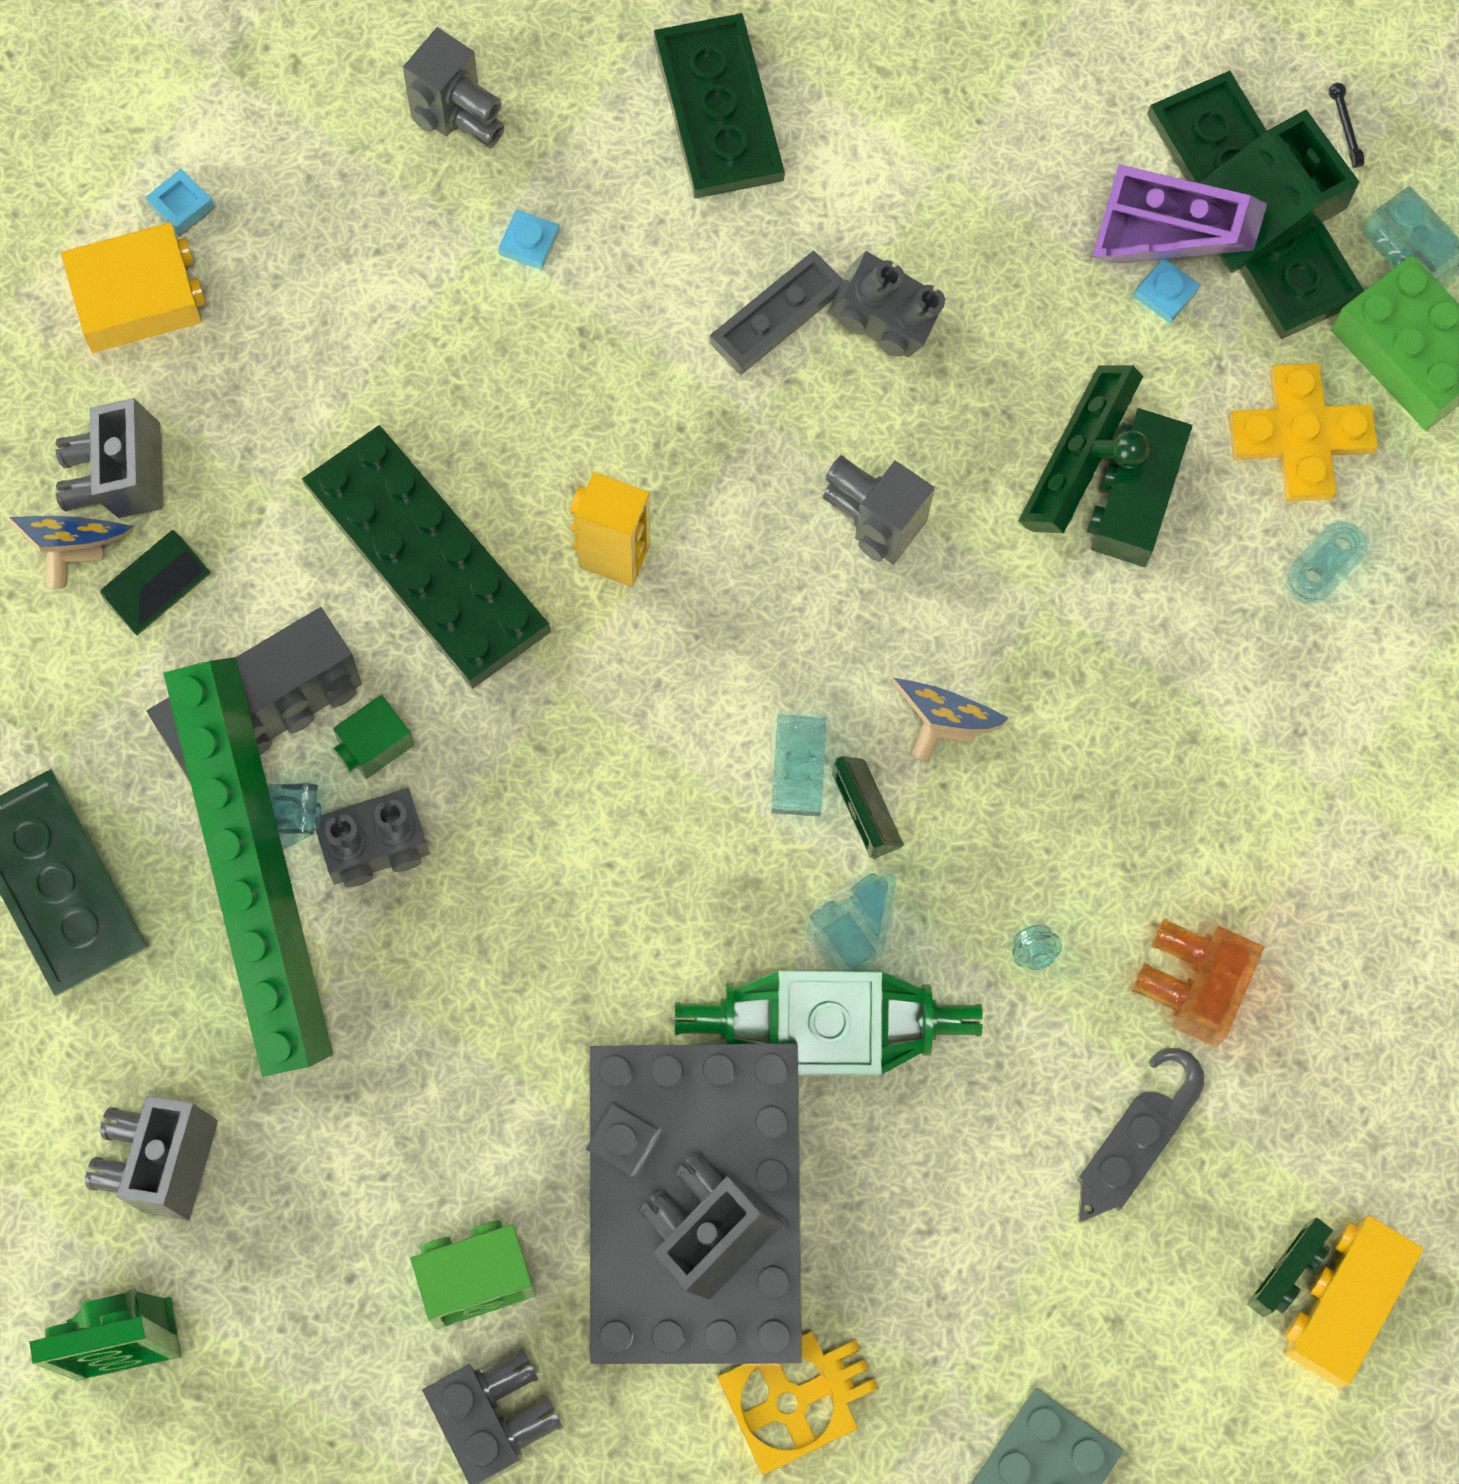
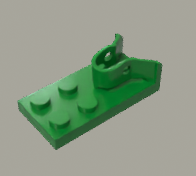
M135 1288L100 1299H83L80 1301L81 1309L72 1319H68L67 1323L44 1329L45 1338L29 1341L32 1364L76 1381L182 1358L172 1298H163L137 1292Z

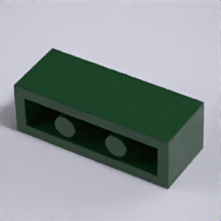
M1137 408L1132 424L1122 422L1118 435L1127 430L1141 432L1149 440L1151 452L1146 463L1139 468L1126 469L1120 465L1109 463L1100 489L1109 493L1105 507L1095 505L1087 529V533L1095 535L1091 547L1092 551L1146 568L1155 547L1193 425L1141 408Z

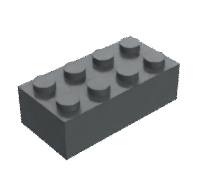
M322 607L317 608L236 657L260 755L271 747V739L286 730L289 733L301 731L313 722L315 718L313 714L329 704L333 708L346 704L357 694L356 688L362 685L353 654ZM168 697L146 710L190 782Z

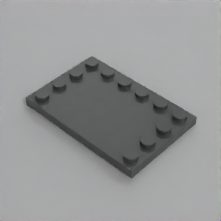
M798 1044L590 1046V1141L612 1103L659 1129L632 1176L590 1152V1364L802 1363ZM696 1152H702L706 1160L723 1179L729 1176L750 1186L783 1223L710 1300L685 1291L653 1254L665 1239L640 1214V1208L644 1202H648L651 1207L655 1205L649 1197L659 1190H665L686 1217L701 1203L700 1199L676 1175V1171L681 1164H684L688 1169L692 1168L686 1159Z

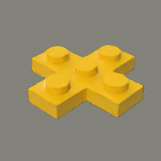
M1320 363L1273 365L1270 370L1275 409L1232 410L1229 415L1234 460L1281 458L1286 502L1333 500L1337 492L1332 456L1374 454L1378 448L1372 404L1325 406Z

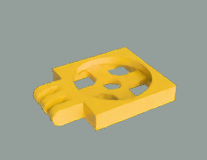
M812 1331L802 1335V1359L813 1364L820 1376L799 1386L788 1381L781 1364H742L717 1376L762 1476L858 1429L847 1404L879 1389L875 1379L866 1380L858 1385V1387L854 1386L851 1378L870 1369L865 1359L847 1368L844 1365L843 1358L851 1357L861 1350L856 1340L823 1355ZM760 1370L770 1391L767 1401L744 1412L741 1405L744 1385L751 1373ZM791 1393L796 1397L797 1408L793 1413L784 1414L779 1411L777 1399L781 1394ZM830 1395L833 1402L831 1420L824 1433L815 1438L805 1418L807 1407ZM775 1421L779 1424H784L793 1440L795 1448L781 1450L770 1447L757 1439L754 1431Z

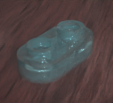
M1342 521L1327 526L1289 568L1286 575V585L1290 594L1298 601L1306 604H1317L1326 600L1366 555L1368 543L1363 531L1352 523ZM1336 539H1346L1350 543L1351 549L1341 548L1337 544ZM1306 571L1316 572L1320 576L1321 581L1313 582L1309 580L1306 576Z

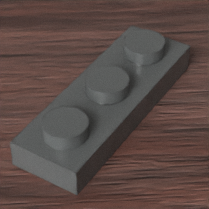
M813 250L710 334L709 343L742 375L834 299L843 279Z

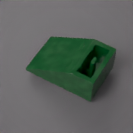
M1305 109L1267 130L1200 182V184L1250 195L1267 203L1254 250L1218 254L1231 273L1237 271L1346 210L1360 181Z

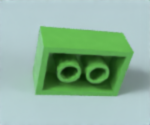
M1410 255L1346 304L1338 315L1331 331L1413 419L1427 431L1459 406V303L1413 255Z

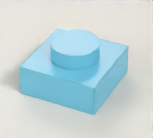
M179 169L146 196L149 207L165 223L172 222L174 231L178 236L215 208L212 198L182 169Z
M516 209L498 247L499 255L543 270L560 232L559 224Z
M1162 259L1135 290L1133 297L1171 324L1196 295L1201 285L1168 260Z

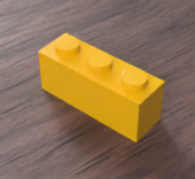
M593 472L587 487L582 485L578 487L570 507V513L575 515L572 524V532L576 533L573 549L578 551L579 567L633 587L650 548V492Z
M1370 1215L1359 1220L1356 1225L1351 1222L1345 1225L1333 1247L1341 1252L1332 1269L1324 1266L1309 1289V1293L1316 1297L1307 1314L1298 1311L1284 1335V1338L1291 1342L1284 1355L1338 1388L1348 1386L1353 1381L1424 1250L1423 1247Z

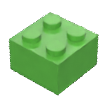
M501 1220L491 1221L471 1229V1238L452 1243L450 1237L435 1239L419 1247L421 1254L410 1257L427 1318L436 1330L536 1297L520 1241L513 1224L503 1227Z

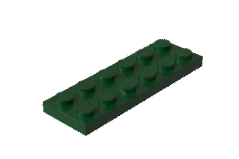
M1230 70L1151 104L1147 113L1185 179L1200 183L1267 131ZM1323 222L1240 268V271L1281 339L1339 314L1346 304L1364 291Z
M380 425L302 478L304 486L472 689L551 633L547 620Z

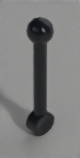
M1339 82L1333 83L1329 87V96L1335 100L1350 151L1349 156L1352 167H1363V151L1358 148L1344 99L1346 87Z

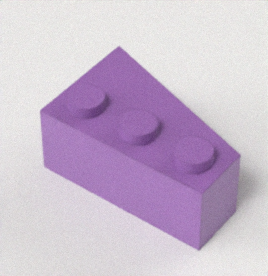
M1119 164L1092 257L1108 263H1125L1253 251L1267 203L1250 195Z

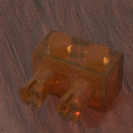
M1163 918L1150 947L1157 948L1192 964V976L1184 982L1144 962L1131 992L1138 993L1173 1009L1172 1015H1174V1018L1170 1025L1171 1028L1217 1048L1229 1034L1265 946L1219 925L1211 934L1207 933L1203 937L1168 921L1169 919Z

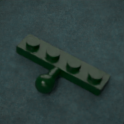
M1098 365L1018 520L1026 529L1032 532L1064 534L1101 459H1114L1118 465L1126 469L1139 468L1148 460L1151 446L1147 437L1141 432L1127 430L1113 439L1144 377L1134 365Z

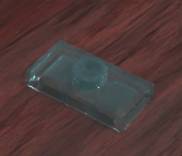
M777 714L771 813L821 817L827 717Z

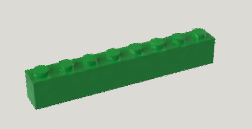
M232 657L210 660L163 672L262 1077L310 1067L332 1056L333 1052L237 659Z

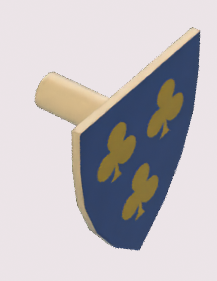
M9 517V522L39 552H47L46 586L52 589L66 587L68 562L101 561L103 557L102 545L122 539L134 531V526L81 517Z
M892 678L891 682L924 721L911 752V755L920 761L928 762L930 760L938 738L971 743L975 734L998 730L1008 720V717L954 692L915 681Z

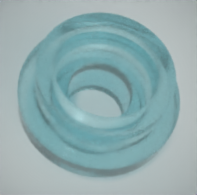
M1033 925L1016 934L1013 939L1014 948L1012 956L1018 966L1031 970H1040L1054 963L1056 957L1061 953L1063 946L1060 937L1053 933L1050 927L1046 925Z

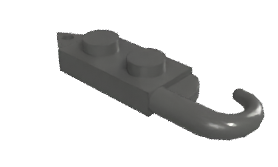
M1166 1048L1157 1052L1150 1059L1149 1065L1152 1068H1156L1166 1061H1176L1181 1064L1186 1072V1081L1173 1100L1156 1092L1141 1093L1133 1100L1077 1179L1081 1183L1078 1222L1082 1223L1114 1208L1117 1211L1122 1209L1199 1099L1204 1087V1071L1200 1062L1190 1052L1180 1048ZM1086 1205L1092 1207L1091 1214L1085 1212L1084 1207Z

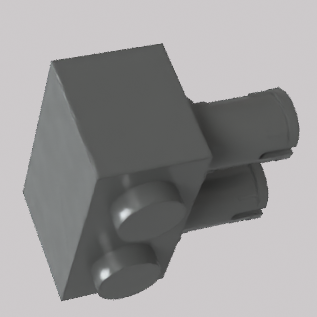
M436 27L403 66L411 118L425 131L432 132L435 129L446 137L453 129L461 128L488 148H492L504 132V123L496 119L501 110V99L478 85L475 52Z
M865 251L849 266L827 312L837 317L839 323L846 329L856 333H864L879 342V346L885 352L894 356L909 358L925 345L939 313L944 308L946 298L939 289L933 291L934 286L923 285L906 275L899 265L893 267L892 261H883Z
M135 398L91 407L90 432L56 439L55 445L61 448L56 449V457L63 468L91 462V475L57 482L56 489L62 492L56 493V498L63 511L67 512L72 509L101 503L117 518L162 509L160 422Z
M840 455L826 474L825 481L830 484L823 494V499L856 521L855 539L859 541V548L868 557L876 561H882L884 558L894 565L926 524L935 487L896 460L882 477L874 478L843 455Z
M409 788L312 818L326 866L334 885L343 882L345 887L360 886L373 879L372 873L390 867H392L393 872L407 871L419 866L422 863L421 857L430 855Z
M146 1096L141 1113L109 1107L103 1117L113 1120V1124L101 1122V1137L109 1141L117 1140L132 1143L127 1163L105 1160L101 1157L92 1158L88 1167L98 1170L99 1174L86 1172V1187L94 1191L101 1190L117 1193V1198L143 1213L190 1221L218 1120L193 1103Z
M696 1152L686 1159L692 1168L688 1169L684 1164H681L676 1171V1175L700 1199L701 1203L686 1217L669 1197L670 1195L665 1190H659L649 1197L655 1205L651 1207L648 1202H644L640 1208V1214L665 1239L653 1254L685 1291L710 1300L783 1223L750 1186L729 1176L723 1179L706 1160L702 1152Z
M524 1349L519 1350L515 1355L482 1373L479 1368L474 1370L468 1364L422 1389L468 1484H486L522 1464L519 1456L522 1455V1448L557 1429L563 1428L556 1413L543 1421H539L540 1418L555 1411L548 1396L506 1421L503 1416L498 1418L494 1408L498 1407L497 1400L532 1381L539 1380L532 1365L515 1373L516 1370L530 1363Z

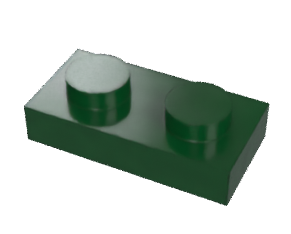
M1317 1217L1307 1222L1248 1301L1247 1305L1262 1317L1273 1313L1275 1309L1283 1314L1301 1291L1295 1285V1282L1303 1271L1308 1269L1313 1273L1330 1252L1331 1248L1325 1244V1241L1334 1230Z

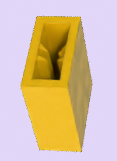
M172 222L61 252L82 332L91 353L202 323L198 307L206 305L199 279L189 280L186 270L187 266L194 265L191 250L186 237L177 239Z

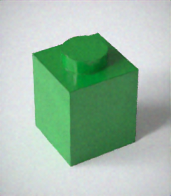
M382 694L333 728L339 743L333 748L335 754L349 772L358 768L365 779H368L414 746L411 732Z

